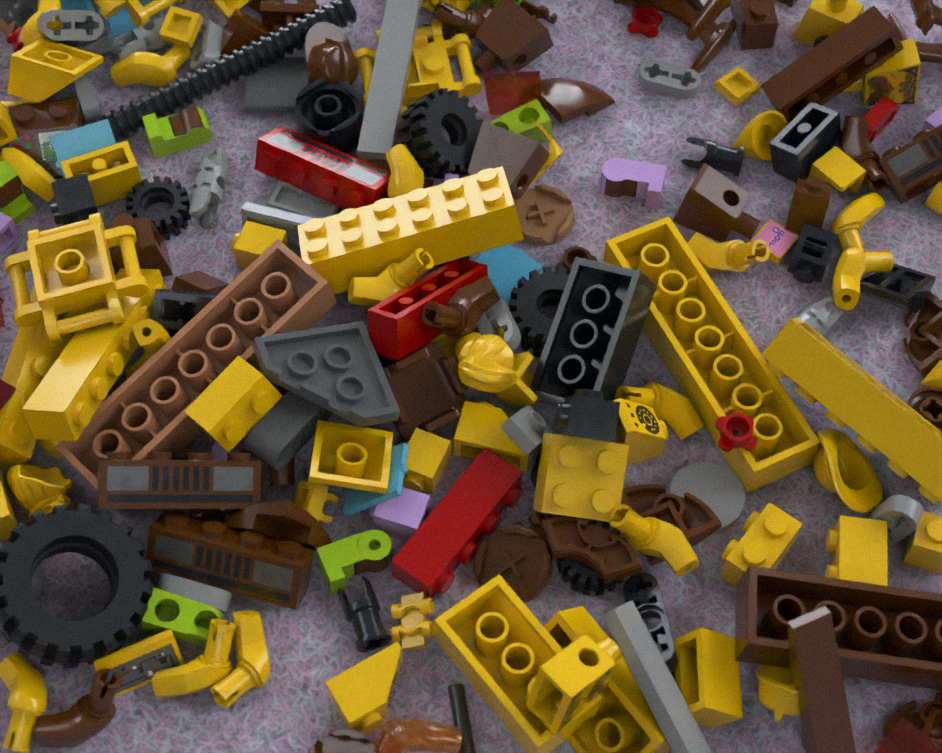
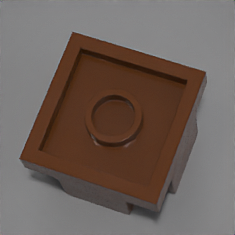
M438 341L383 368L401 411L398 420L392 422L403 442L410 440L416 428L431 432L461 416L460 413L462 412L465 400L467 401L464 392L469 390V387L461 382L458 375V365L454 357L446 358Z

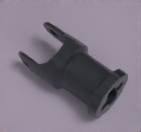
M694 137L686 139L690 144L703 146L707 152L700 161L682 159V164L701 169L703 164L706 163L713 169L733 172L735 177H739L746 147L740 146L739 149L720 146L717 144V141Z
M362 576L361 580L365 593L360 599L350 604L346 593L341 588L338 589V594L346 620L353 624L358 638L355 644L357 650L361 653H366L386 646L392 637L389 630L383 627L379 616L381 607L372 585L365 576Z

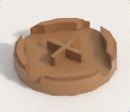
M536 185L535 189L525 191L520 199L516 200L513 198L524 243L536 246L552 245L563 240L571 232L575 222V210L571 205L569 197L557 188Z

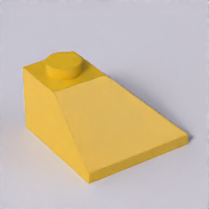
M40 38L11 55L7 94L20 97L22 102L28 104L40 103L102 64L104 56Z
M317 420L308 482L386 494L389 483L394 432Z

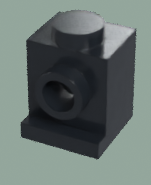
M804 223L792 253L787 272L793 273L794 278L801 283H812L813 281L821 283L838 234ZM806 240H807V241H810V242H813V243H816V244H819V245L824 246V247H826V248H822V247H820V246H817V245L808 243V242H806Z

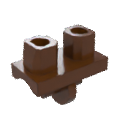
M265 0V2L260 4L262 24L273 29L275 33L277 27L285 28L287 22L293 24L295 18L303 19L305 13L311 15L313 9L320 10L319 4H316V0H297V4L285 3V0Z

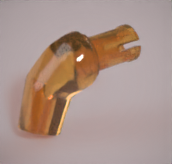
M412 718L390 719L379 728L381 730L379 734L382 737L376 744L380 753H407V751L458 753L461 747L462 732L457 727L431 720Z

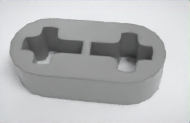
M47 10L39 16L37 27L40 34L49 40L91 41L101 36L104 23L101 16L95 11ZM54 15L56 21L67 22V28L56 29V35H54L52 29H47V22H51ZM86 16L88 21L94 22V29H89L88 35L85 29H75V22H85Z
M209 19L203 21L192 46L190 68L193 70L197 67L203 69L205 63L211 65L213 64V59L217 58L219 60L223 28Z
M648 60L640 66L638 81L644 89L681 99H689L696 96L699 92L701 77L698 72L688 67L659 60ZM652 72L658 74L655 78L649 77ZM684 80L690 82L687 86L681 85Z
M86 73L72 83L85 121L89 122L93 119H100L102 114L89 75Z
M501 298L491 307L494 315L489 317L484 312L477 327L481 335L494 334L498 336L500 335L497 329L501 327L505 331V339L503 341L513 352L520 343L521 334L507 303Z
M892 495L872 511L869 519L888 521V544H895L916 530L923 514V507L911 497Z
M165 573L160 574L156 587L212 606L222 613H227L233 593L217 587Z

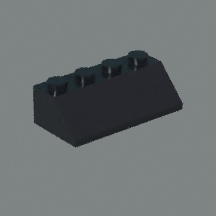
M575 257L530 385V389L538 397L537 400L556 407L557 403L564 402L565 396L575 395V390L579 389L603 392L602 400H615V392L624 383L657 285L641 271Z

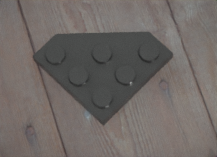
M363 321L254 337L253 350L261 372L268 380L360 427L398 420L401 411Z

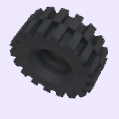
M447 88L436 89L410 103L407 106V110L403 111L401 118L405 121L399 123V131L404 132V136L400 137V143L407 145L408 150L419 166L424 169L423 172L426 178L433 176V179H445V173L461 175L467 172L483 119L476 118L475 114L478 110L475 105L469 107L467 105L469 99L465 95L458 98L459 92L454 89L449 92ZM441 125L448 132L450 143L444 138Z
M551 266L544 267L543 274H538L535 269L529 272V280L523 276L518 280V288L513 287L511 291L509 310L520 330L521 348L526 352L530 347L533 348V356L541 357L554 320L543 316L540 313V309L547 305H559L569 277L566 274L567 268L559 267V272H552Z

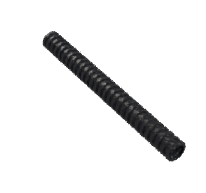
M331 0L329 6L323 4L321 10L315 8L312 10L311 15L305 13L303 19L297 17L294 19L293 24L287 22L285 28L279 26L276 28L275 33L269 31L267 37L261 35L258 37L257 42L251 40L249 41V46L243 44L240 46L239 51L233 49L231 50V55L223 54L221 60L215 58L212 61L213 64L205 63L203 69L197 67L194 69L193 74L187 72L185 73V78L177 77L175 83L169 81L166 83L167 87L159 86L157 87V92L149 91L147 97L141 95L138 97L139 101L131 100L129 101V106L121 105L119 106V111L116 112L113 109L110 111L111 115H101V120L108 119L115 141L118 142L119 137L126 138L129 132L136 133L138 132L137 128H145L142 116L155 113L157 118L166 117L165 114L168 112L172 115L175 113L176 108L182 110L184 109V104L192 105L194 99L200 101L203 99L202 95L210 96L212 95V90L215 89L218 92L221 90L222 85L228 87L231 84L230 81L238 82L240 76L246 78L249 75L248 72L252 71L255 73L258 71V67L265 68L268 62L273 64L276 62V58L283 59L286 53L291 55L294 53V49L301 50L305 44V36L309 28L316 23L329 22L342 28L347 27V22L355 23L357 14L350 0ZM96 119L91 120V123L98 121Z

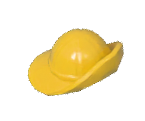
M832 428L817 430V436L822 443L813 459V471L817 482L826 490L838 494L851 510L859 513L872 512L882 500L883 487L870 459L844 431Z

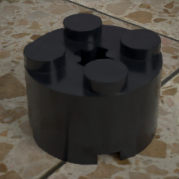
M318 80L302 88L296 97L294 107L297 133L346 154L353 151L358 146L363 122L362 103L358 91L346 82L338 81V84H327V80Z

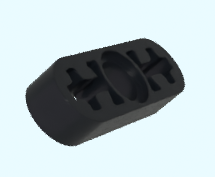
M649 573L632 575L623 585L625 601L627 603L633 600L643 621L647 618H658L661 620L656 628L648 631L655 644L659 643L662 657L671 673L678 665V655L658 581ZM639 590H646L649 603L641 604Z

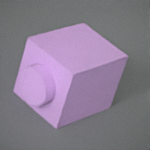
M402 487L400 496L370 507L369 516L373 517L374 529L382 530L390 536L408 541L431 513V498L428 494Z

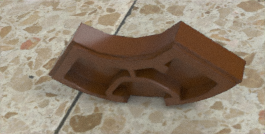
M554 516L541 519L540 526L552 559L570 558L584 562L597 572L604 584L642 572L643 567L633 549L614 531L610 532L590 523V520L585 518Z

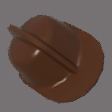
M329 22L316 23L309 28L305 36L304 49L308 84L318 80H327V84H338V81H343L352 86L358 76L359 67L358 61L351 51L347 36L335 24Z

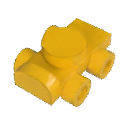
M424 592L401 596V603L391 605L393 619H401V625L391 628V636L395 643L402 642V649L404 651L427 648V637L434 636L433 622L427 617V614H433L434 604L431 598H426Z

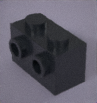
M811 101L769 143L774 172L794 182H797L798 178L804 180L808 178L812 163L833 147L839 146L841 137L839 112Z
M86 173L51 183L56 203L50 204L58 227L87 220L89 215L99 213Z
M575 390V395L565 396L564 402L557 403L554 426H560V435L615 442L620 402L602 400L603 392Z

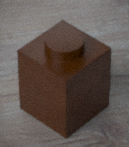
M798 178L785 229L801 233L804 223L822 229L832 186L826 185L824 181L817 178H806L805 180Z

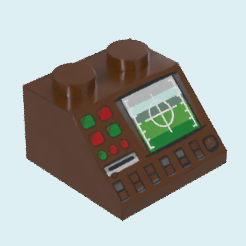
M68 99L8 106V113L18 136L17 139L10 142L11 147H15L27 154L51 174L54 179L64 178L61 169L55 165V162L58 160L49 136L69 131L85 124L78 100Z

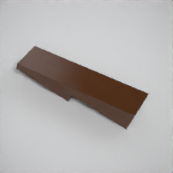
M823 606L787 622L790 681L800 694L802 745L806 753H856L832 615L828 608Z

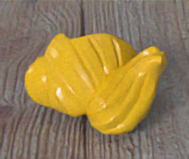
M473 332L459 337L456 341L455 352L459 361L458 375L461 382L480 391L495 393L508 389L516 383L519 375L513 371V352L502 340V337L494 334L481 335L480 333Z
M21 463L12 466L8 470L7 484L14 494L17 504L23 509L30 511L28 515L29 520L32 514L43 510L45 514L52 513L53 507L56 505L67 504L68 510H72L71 499L67 497V494L72 489L73 482L70 479L64 478L60 468L41 469L35 465Z

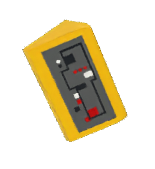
M171 629L93 662L96 672L101 669H110L105 681L106 683L110 682L114 671L120 674L122 684L115 697L152 682L153 675L159 670L185 664Z

